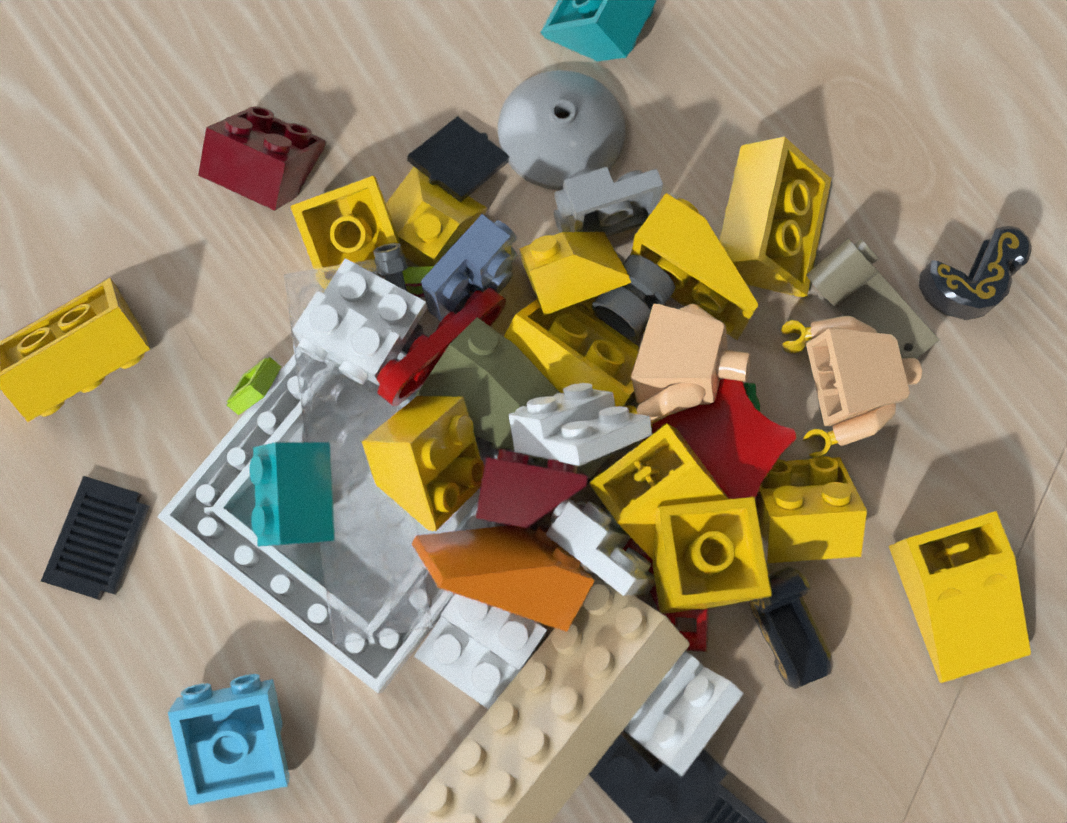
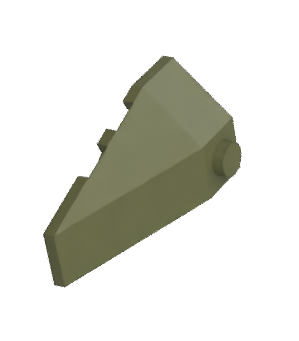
M476 318L449 344L416 396L464 397L469 417L473 422L474 436L492 442L491 448L495 450L506 451L510 449L515 451L509 414L514 413L521 406H527V402L531 399L546 396L553 397L560 392L514 343L479 318ZM613 452L578 466L577 474L587 475L586 484L588 485ZM529 455V457L533 458L535 465L547 468L549 459Z

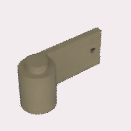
M847 238L806 274L821 294L844 316H852L875 328L877 333L892 334L897 339L901 358L914 357L917 359L940 340L872 265L879 258L862 239L853 244Z

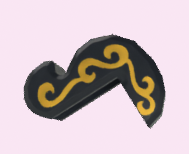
M1003 226L995 229L991 239L982 242L968 277L962 271L940 261L932 260L920 273L919 288L925 300L934 309L951 317L970 320L985 316L1009 294L1012 276L1028 263L1032 252L1030 239L1018 227Z
M789 566L769 574L768 578L772 596L749 600V604L756 624L775 656L774 664L778 673L787 686L797 689L830 675L834 664L832 656L803 599V596L811 589L805 576L799 570Z

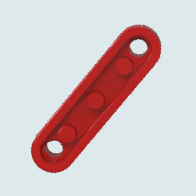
M488 288L484 292L480 290L475 291L461 311L457 314L454 312L448 313L441 320L434 333L429 337L425 334L421 335L411 345L406 356L399 361L392 359L382 368L377 376V381L380 383L378 395L393 407L400 405L424 384L449 344L476 318H479L488 326H492L503 311L506 298L493 288Z

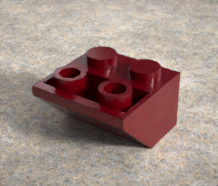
M252 106L206 127L198 176L276 211L297 197L324 150L326 140L312 134V130L304 125L287 123L274 117V113L266 108Z
M499 450L498 459L486 457L475 518L527 527L585 487L588 476L577 474L578 465L549 459L547 468L528 465L529 455Z

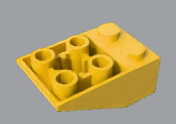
M997 511L909 537L889 546L940 683L1031 655L1016 560Z

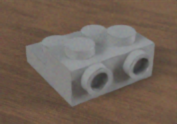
M607 167L595 171L591 168H586L575 172L569 179L564 180L563 189L554 193L558 207L557 210H554V218L559 233L605 232L606 236L609 237L642 226L660 200L663 182L658 170L653 169L644 173L640 170L631 171L621 176L614 183Z

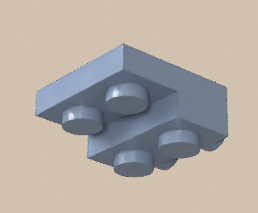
M481 214L421 280L428 311L439 321L450 312L457 314L461 311L471 296L469 294L470 291L473 293L477 290L484 292L488 288H493L496 292L500 293L507 286L513 275L511 272L512 262L517 257V253L511 245L517 240V237L505 223L499 220L493 223Z

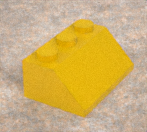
M786 137L741 145L719 241L747 285L797 297H807L810 280L806 274L814 266L832 178Z
M108 278L0 341V390L27 422L39 415L46 417L55 413L64 405L66 399L80 391L86 393L94 390L105 380V376L120 367L127 369L142 360L145 352L150 350L144 331L112 279Z
M536 299L516 313L504 337L514 343L560 393H564V388L567 386L589 383L592 384L594 390L613 392L615 407L631 405L636 398L631 376L640 350L639 346L579 304L544 315L539 301Z

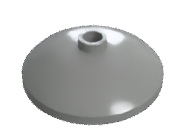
M548 71L525 80L510 93L499 115V144L501 149L510 156L508 164L522 178L540 187L562 190L564 180L569 179L572 174L579 170L591 168L595 171L607 167L608 170L612 168L621 153L624 143V116L615 96L594 78L574 71ZM566 112L569 114V117L560 119L555 114Z

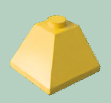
M413 167L387 201L386 206L405 258L420 267L435 266L480 215H485L487 207L469 196L460 203L439 185L430 184V178L416 167Z
M375 175L290 206L322 292L325 291L345 258L376 274L378 272L373 250L385 244H400Z
M561 232L553 236H541L531 244L519 248L524 269L544 315L631 283L626 269L605 232Z
M754 497L660 506L656 509L653 571L661 614L706 609L772 596Z

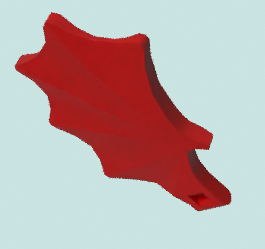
M724 378L720 380L714 402L699 404L668 415L652 424L651 428L652 435L666 424L678 429L730 500L754 497L755 503L761 484L780 456L797 437L794 429L771 421L755 409L746 395L743 381ZM648 436V437H646L645 439H643L638 445H640L642 442H644V441H645L646 439H648L650 436ZM630 538L622 550L626 552L630 548L647 559L652 564L648 571L654 575L653 559ZM655 584L650 590V594L660 613ZM709 608L662 614L677 630L678 617L697 618V632H679L690 644L685 651L707 652Z

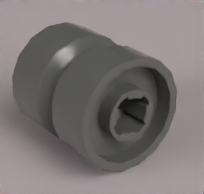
M633 254L628 256L623 263L631 283L598 295L592 303V309L600 320L624 337L638 340L646 330L653 304L665 305L674 293L675 285L668 274L658 265L642 256Z

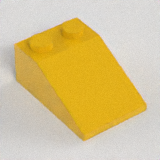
M665 193L635 234L631 255L642 256L658 265L674 282L675 291L671 298L683 306L690 304L698 305L715 319L726 325V334L738 340L759 304L706 218L700 215L697 208L689 201L682 198L675 199Z

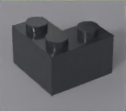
M619 734L588 775L633 823H682L728 773L704 748L683 776L679 775L661 760L651 767Z

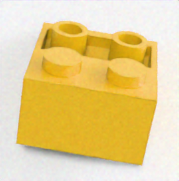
M416 396L362 440L376 486L429 531H437L481 487L485 465L479 454L473 432V422L469 417L464 397Z
M669 424L663 426L589 482L616 522L652 559L654 553L656 509L658 507L730 500L678 429Z
M819 456L805 460L785 461L778 459L761 484L755 503L766 562L780 563L861 557L867 509L841 458Z

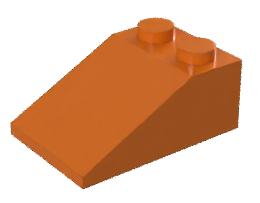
M506 525L416 535L412 542V546L440 589L566 632L595 581L581 565L582 562L546 535L550 528L545 526H539L537 531L528 527Z

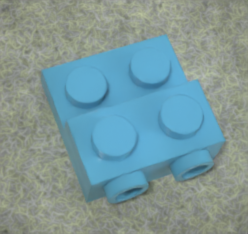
M258 674L243 675L232 680L230 688L212 691L211 684L201 683L184 689L181 692L182 697L176 698L168 711V717L189 806L288 786L290 775L280 733L283 722L273 679L260 681Z

